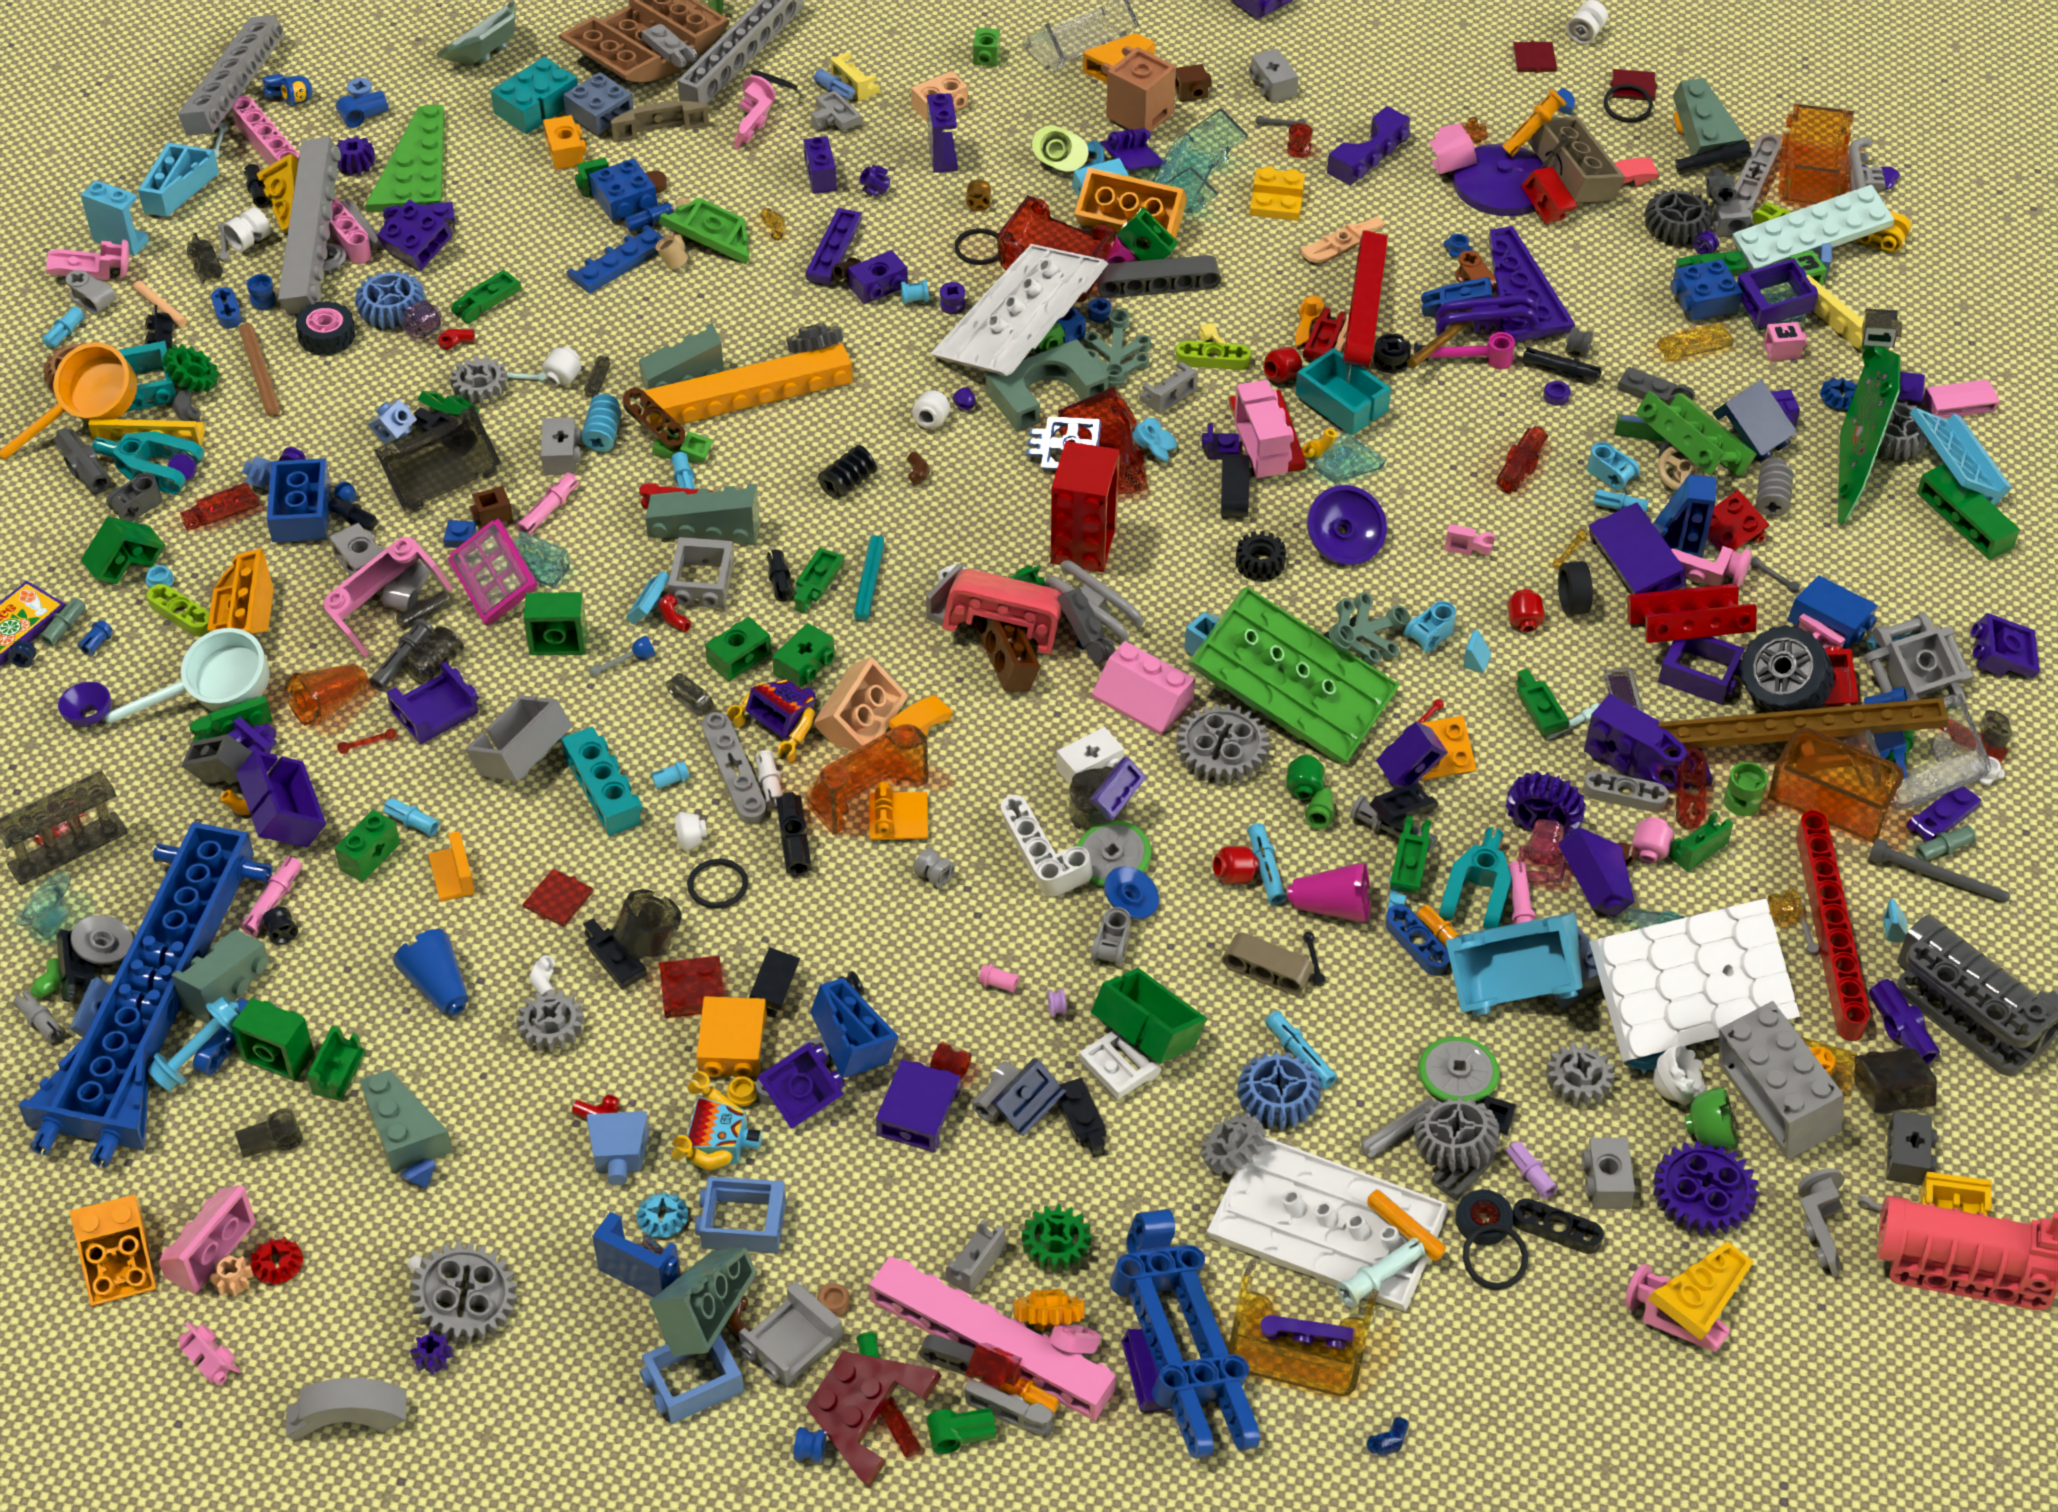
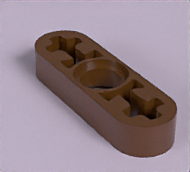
M639 388L627 390L623 396V406L626 412L668 450L680 449L685 441L684 428L643 390ZM630 398H633L635 400L640 398V405L645 409L642 415H640L642 413V408L636 403L630 405ZM656 413L661 416L662 421L657 425H651L647 422L648 415ZM667 431H669L672 435L678 433V441H676L675 439L669 441V434Z

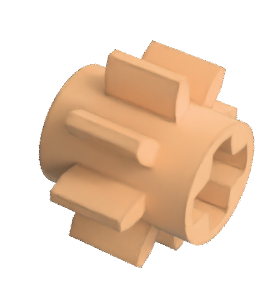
M227 1255L220 1262L214 1263L217 1273L211 1274L210 1278L212 1284L217 1285L220 1295L226 1292L236 1297L244 1289L250 1288L247 1279L254 1275L251 1266H247L243 1256L237 1259Z

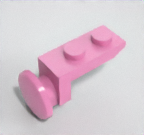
M749 76L743 82V94L745 97L739 107L749 114L740 123L738 134L735 136L734 148L737 150L744 142L746 144L750 142L756 128L760 130L767 120L770 106L775 101L774 88L766 79L760 76Z
M124 239L122 245L112 244L110 241H101V254L64 249L48 251L46 274L67 276L72 271L83 270L96 279L109 280L111 267L120 268V277H125L129 265V243Z
M1723 546L1716 563L1671 549L1685 568L1687 578L1695 583H1705L1711 586L1722 585L1726 575L1734 577L1733 584L1735 583L1740 587L1747 575L1752 558V552L1747 548L1741 554Z
M1642 1264L1639 1266L1627 1288L1626 1307L1634 1311L1642 1302L1646 1304L1644 1323L1695 1343L1702 1348L1716 1352L1728 1337L1730 1329L1719 1319H1716L1709 1332L1700 1341L1647 1299L1653 1291L1663 1287L1671 1279L1662 1275L1658 1277L1652 1274L1651 1265Z

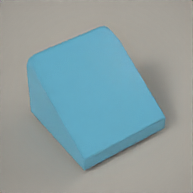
M1474 630L1466 648L1463 666L1466 669L1483 673L1487 667L1491 652L1480 632Z
M1890 899L1883 917L1886 939L1892 942H1904L1908 932L1907 920L1897 902Z

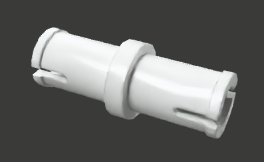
M769 750L760 751L762 759L758 753L755 755V761L759 770V785L764 789L766 804L769 807H777L776 798L781 797L783 794L780 785L782 780L781 774L776 770L773 753Z

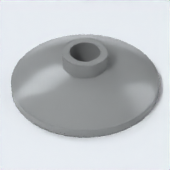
M94 915L80 920L74 926L71 933V945L74 951L84 960L100 965L114 964L123 960L133 942V935L128 926L119 919L106 915Z

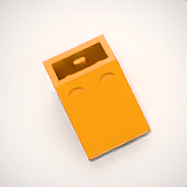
M135 1194L69 1211L91 1306L157 1289L139 1198Z

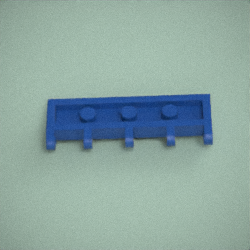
M645 224L641 227V234L634 238L630 235L625 236L624 244L615 249L608 246L604 249L605 255L595 261L591 258L584 261L585 267L578 271L571 268L567 271V276L590 294L656 255L658 252L655 246L664 237Z

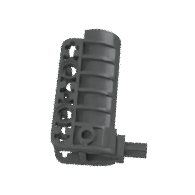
M1931 914L1922 917L1909 929L1897 963L1906 969L1899 977L1897 982L1898 989L1910 1005L1917 1006L1923 1015L1998 1073L2005 1076H2015L2039 1056L2058 1036V994L2052 990L2049 994L2043 990L2038 994L2034 993ZM1906 984L1909 986L1914 984L1917 987L1916 989L1913 987L1909 989L1908 987H1906ZM1932 999L1938 1000L1943 1004V1008L1936 1009L1927 1001ZM1963 1021L1965 1025L1957 1026L1954 1022ZM1986 1037L1992 1042V1045L1983 1046L1976 1038ZM1997 1048H1999L2000 1052L1997 1051L1995 1055L1994 1053L1996 1052ZM2012 1059L2014 1063L2005 1064L2003 1060Z

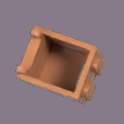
M1125 46L1122 49V54L1125 56L1114 66L1108 63H1104L1101 66L1102 72L1107 74L1106 117L1128 129L1145 128L1151 132L1174 113L1176 66L1139 47L1133 49Z

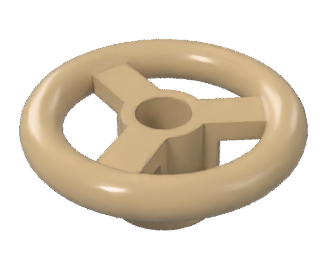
M1671 446L1659 458L1658 473L1661 480L1668 487L1677 491L1688 475H1695V467L1697 465L1691 460H1680L1672 456L1680 451L1676 447ZM1666 463L1674 467V480L1666 472ZM1686 468L1688 471H1682L1681 469ZM1703 471V474H1702V476H1707V477H1710V476H1711V475H1708V474H1707L1706 472H1704V471Z

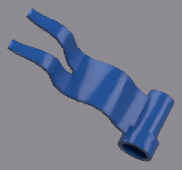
M1904 686L1892 688V692L1864 698V704L1909 701ZM1903 731L1874 733L1877 747L1875 768L1878 784L1885 783L1884 764L1886 757L1890 755L1891 751H1894V758L1901 779L1908 778L1904 759L1907 747Z

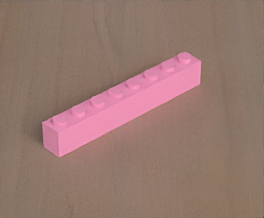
M889 1256L869 1284L870 1302L932 1335H937L976 1349L983 1357L982 1362L999 1371L1007 1369L1022 1379L1035 1381L1036 1387L1057 1397L1061 1404L1093 1421H1096L1115 1392L1116 1375L1105 1365L1095 1364L1085 1359L1080 1353H1070L1058 1349L1049 1342L1050 1337L1048 1335L1038 1334L1028 1329L1019 1320L1009 1319L1000 1314L993 1306L981 1304L971 1299L963 1290H954L943 1284L938 1277L931 1274L926 1275L916 1270L908 1261H899Z

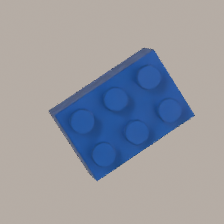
M326 458L271 461L267 524L272 543L327 539L331 479Z

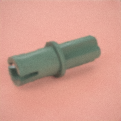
M72 598L60 613L54 614L53 621L39 635L40 640L47 646L53 647L66 631L72 630V624L86 609L83 601Z

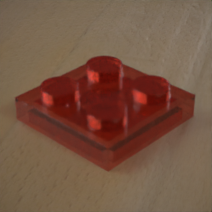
M720 955L659 962L665 1018L702 1014L704 996L724 997Z

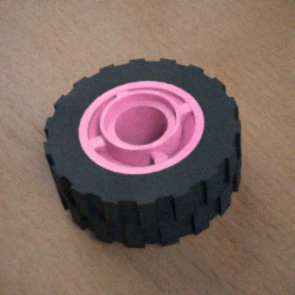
M330 301L315 302V304L307 305L306 308L300 311L299 315L297 314L296 329L298 341L307 351L319 355H331L332 353H339L341 350L347 349L353 343V338H355L354 319L352 312L346 306Z

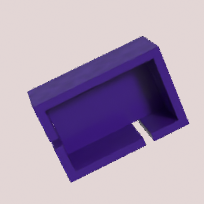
M253 750L236 775L249 812L253 815L251 818L258 837L308 848L325 827L326 821L304 762L283 756L278 760L277 755Z

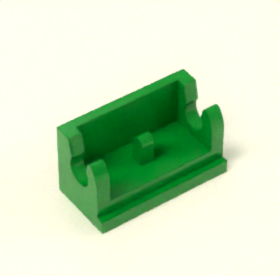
M1712 813L1709 815L1706 824L1682 841L1681 838L1675 839L1671 844L1668 856L1686 872H1689L1729 843L1733 822L1726 819L1720 826L1717 822L1718 813Z
M331 1026L307 1074L313 1095L342 1101L365 1054V1048H362L357 1034L352 1033L350 1040L343 1037L340 1027Z

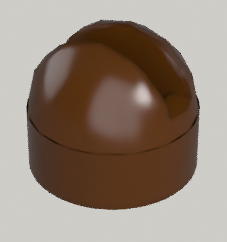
M1616 843L1622 846L1626 867H1629L1636 859L1637 848L1628 843Z

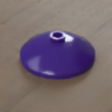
M1338 485L1323 491L1314 500L1307 516V530L1314 547L1325 558L1341 565H1357L1368 561L1381 549L1387 534V521L1381 505L1370 493L1359 487ZM1338 527L1344 528L1345 534H1341L1338 531Z

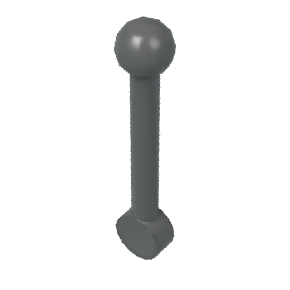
M1262 115L1257 116L1255 119L1258 125L1271 123L1293 125L1299 129L1306 127L1304 119H1298L1297 121L1264 118Z
M1758 557L1751 559L1750 564L1752 567H1759L1788 586V590L1791 593L1799 591L1800 584L1798 582H1790L1761 563Z

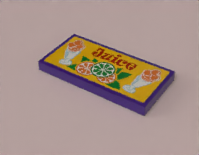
M25 581L0 602V666L9 660L8 653L15 641L31 642L53 621V615L60 613L66 604L29 581Z

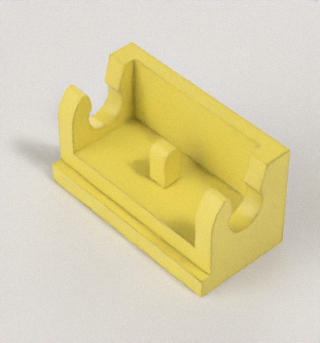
M850 53L831 57V75L841 77L844 83L855 89L853 97L858 102L880 92V86L873 83L878 79L875 75L866 77L855 67L853 62L845 63L846 60L853 57Z

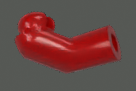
M448 329L438 337V345L442 349L447 350L460 342H474L475 330Z
M666 594L658 603L665 622L682 632H687L691 627V620L675 611L674 607L678 603L676 598L671 594Z
M606 1095L602 1099V1103L595 1106L581 1100H576L572 1107V1114L587 1120V1114L618 1113L619 1099L614 1095Z

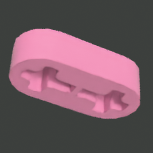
M1059 1324L1054 1326L1049 1342L1066 1352L1094 1354L1102 1336L1085 1326Z

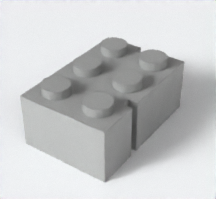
M520 695L485 729L497 749H494L486 734L481 733L465 751L480 776L518 781L527 775L528 770L536 762L546 756V752L555 743L560 742L561 738L565 737V733L572 727V724L557 699L542 697L538 699L533 696Z

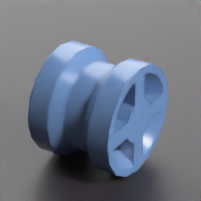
M356 78L347 84V90L350 96L359 98L371 94L372 85L365 78Z

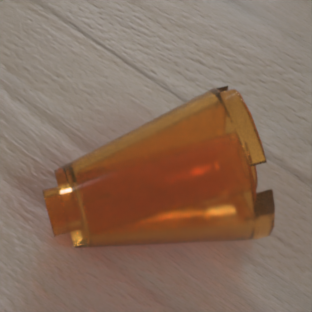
M356 664L295 672L288 675L285 679V693L290 691L292 700L288 701L301 724L304 726L310 724V727H315L364 691L367 686L368 676L366 671Z

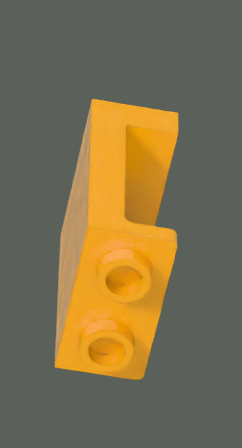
M704 996L696 1055L698 1071L705 1072L709 1077L745 1076L749 1078L760 1075L763 1028L766 1027L767 1021L765 999Z

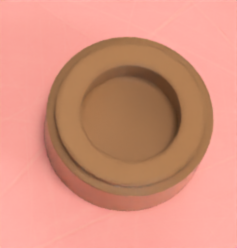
M831 1283L819 1290L817 1300L837 1317L842 1316L848 1311L850 1307V1294L846 1287L841 1284Z

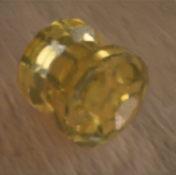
M1788 889L1781 895L1773 893L1768 896L1767 902L1770 915L1776 923L1784 922L1788 917L1796 919L1802 916V900L1795 889Z

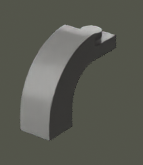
M338 1378L311 1384L300 1389L299 1400L287 1407L286 1437L297 1441L323 1426L341 1422L363 1424L383 1433L406 1420V1390L384 1381L367 1378Z

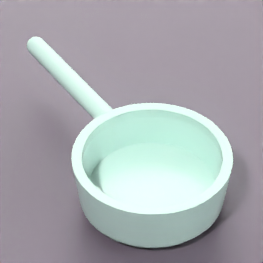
M222 628L211 631L195 641L186 652L181 665V681L110 711L104 719L107 723L116 722L184 691H188L199 703L213 712L261 696L268 685L270 677L268 661L259 641L247 631L237 628Z

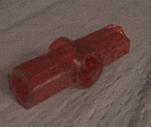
M1536 425L1532 428H1527L1517 445L1513 444L1510 448L1505 465L1496 480V485L1500 487L1502 492L1507 494L1517 492L1526 476L1533 474L1539 460V455L1548 442L1549 435L1545 433L1543 428Z

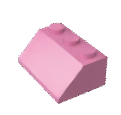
M1124 641L1109 657L1092 692V698L1162 736L1194 701L1195 678Z
M237 1185L219 1189L212 1198H209L204 1203L201 1212L192 1222L185 1225L179 1238L172 1246H168L163 1251L159 1264L165 1279L195 1295L208 1281L210 1275L216 1271L214 1263L226 1258L256 1223L245 1187Z

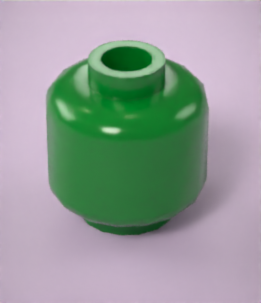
M1301 755L1291 761L1287 768V790L1301 800H1309L1314 797L1315 793L1324 787L1325 768L1323 764L1310 755Z

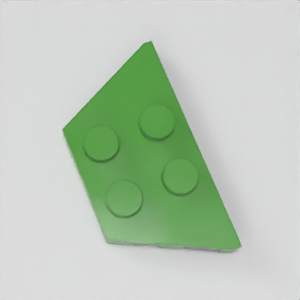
M702 198L695 199L690 204L676 207V211L672 214L662 213L659 218L658 224L706 245L713 250L719 251L744 264H747L750 252L747 251L748 236L745 232V218Z

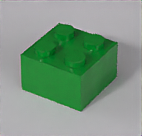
M526 593L523 619L529 655H586L588 628L583 593Z
M251 997L231 1025L243 1062L294 1082L315 1054L305 1018L295 1011L288 1012L280 1009L269 1001L262 1002Z

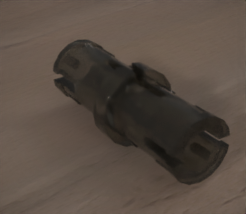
M445 590L429 599H421L413 607L396 614L397 623L403 630H406L413 626V622L417 618L428 621L433 618L434 614L453 605L452 599Z

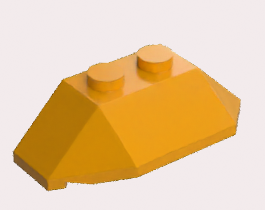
M259 548L235 555L231 561L233 564L223 573L213 588L207 627L209 632L222 628H237L253 635L269 630L274 588L264 551Z

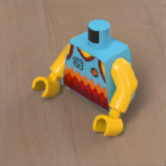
M697 1071L693 1074L692 1078L699 1085L695 1081H691L687 1085V1089L691 1094H699L701 1092L703 1095L702 1098L698 1097L688 1136L679 1135L672 1142L673 1146H677L671 1152L673 1159L681 1160L686 1157L687 1164L696 1165L706 1171H712L729 1164L738 1163L742 1147L760 1149L762 1131L747 1129L746 1112L713 1086L708 1087L710 1081L705 1072Z

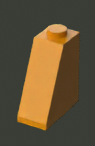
M1134 33L1086 50L1083 53V72L1107 83V74L1101 70V66L1104 63L1114 66L1125 57L1122 54V49L1125 46L1133 49L1139 47L1155 55V41Z

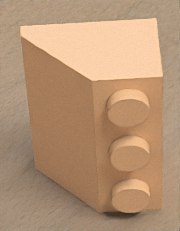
M872 657L850 665L812 724L832 744L869 756L888 729L889 721L897 715L908 695Z

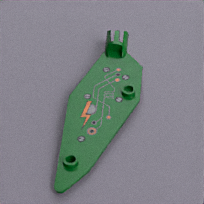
M1862 338L1864 368L1840 431L1838 523L1840 525L1847 522L1866 486L1900 392V355L1889 351V347L1864 345L1865 338Z

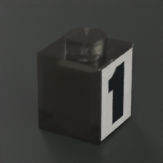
M1865 309L1862 324V346L1894 348L1896 337H1901L1902 321H1898V311Z

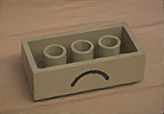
M1552 117L1550 122H1545L1527 141L1546 167L1553 166L1576 203L1615 200L1625 176L1579 117Z

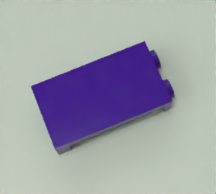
M1638 502L1623 507L1619 511L1588 525L1591 542L1594 545L1598 544L1630 589L1631 594L1678 590L1687 585L1685 568Z

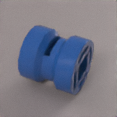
M257 274L247 280L246 284L253 308L267 310L276 304V296L270 276Z

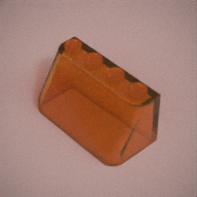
M1802 727L1793 732L1775 764L1767 798L1801 813L1808 810L1822 812L1826 816L1829 825L1874 843L1875 839H1880L1901 788L1904 772L1899 765L1814 729Z

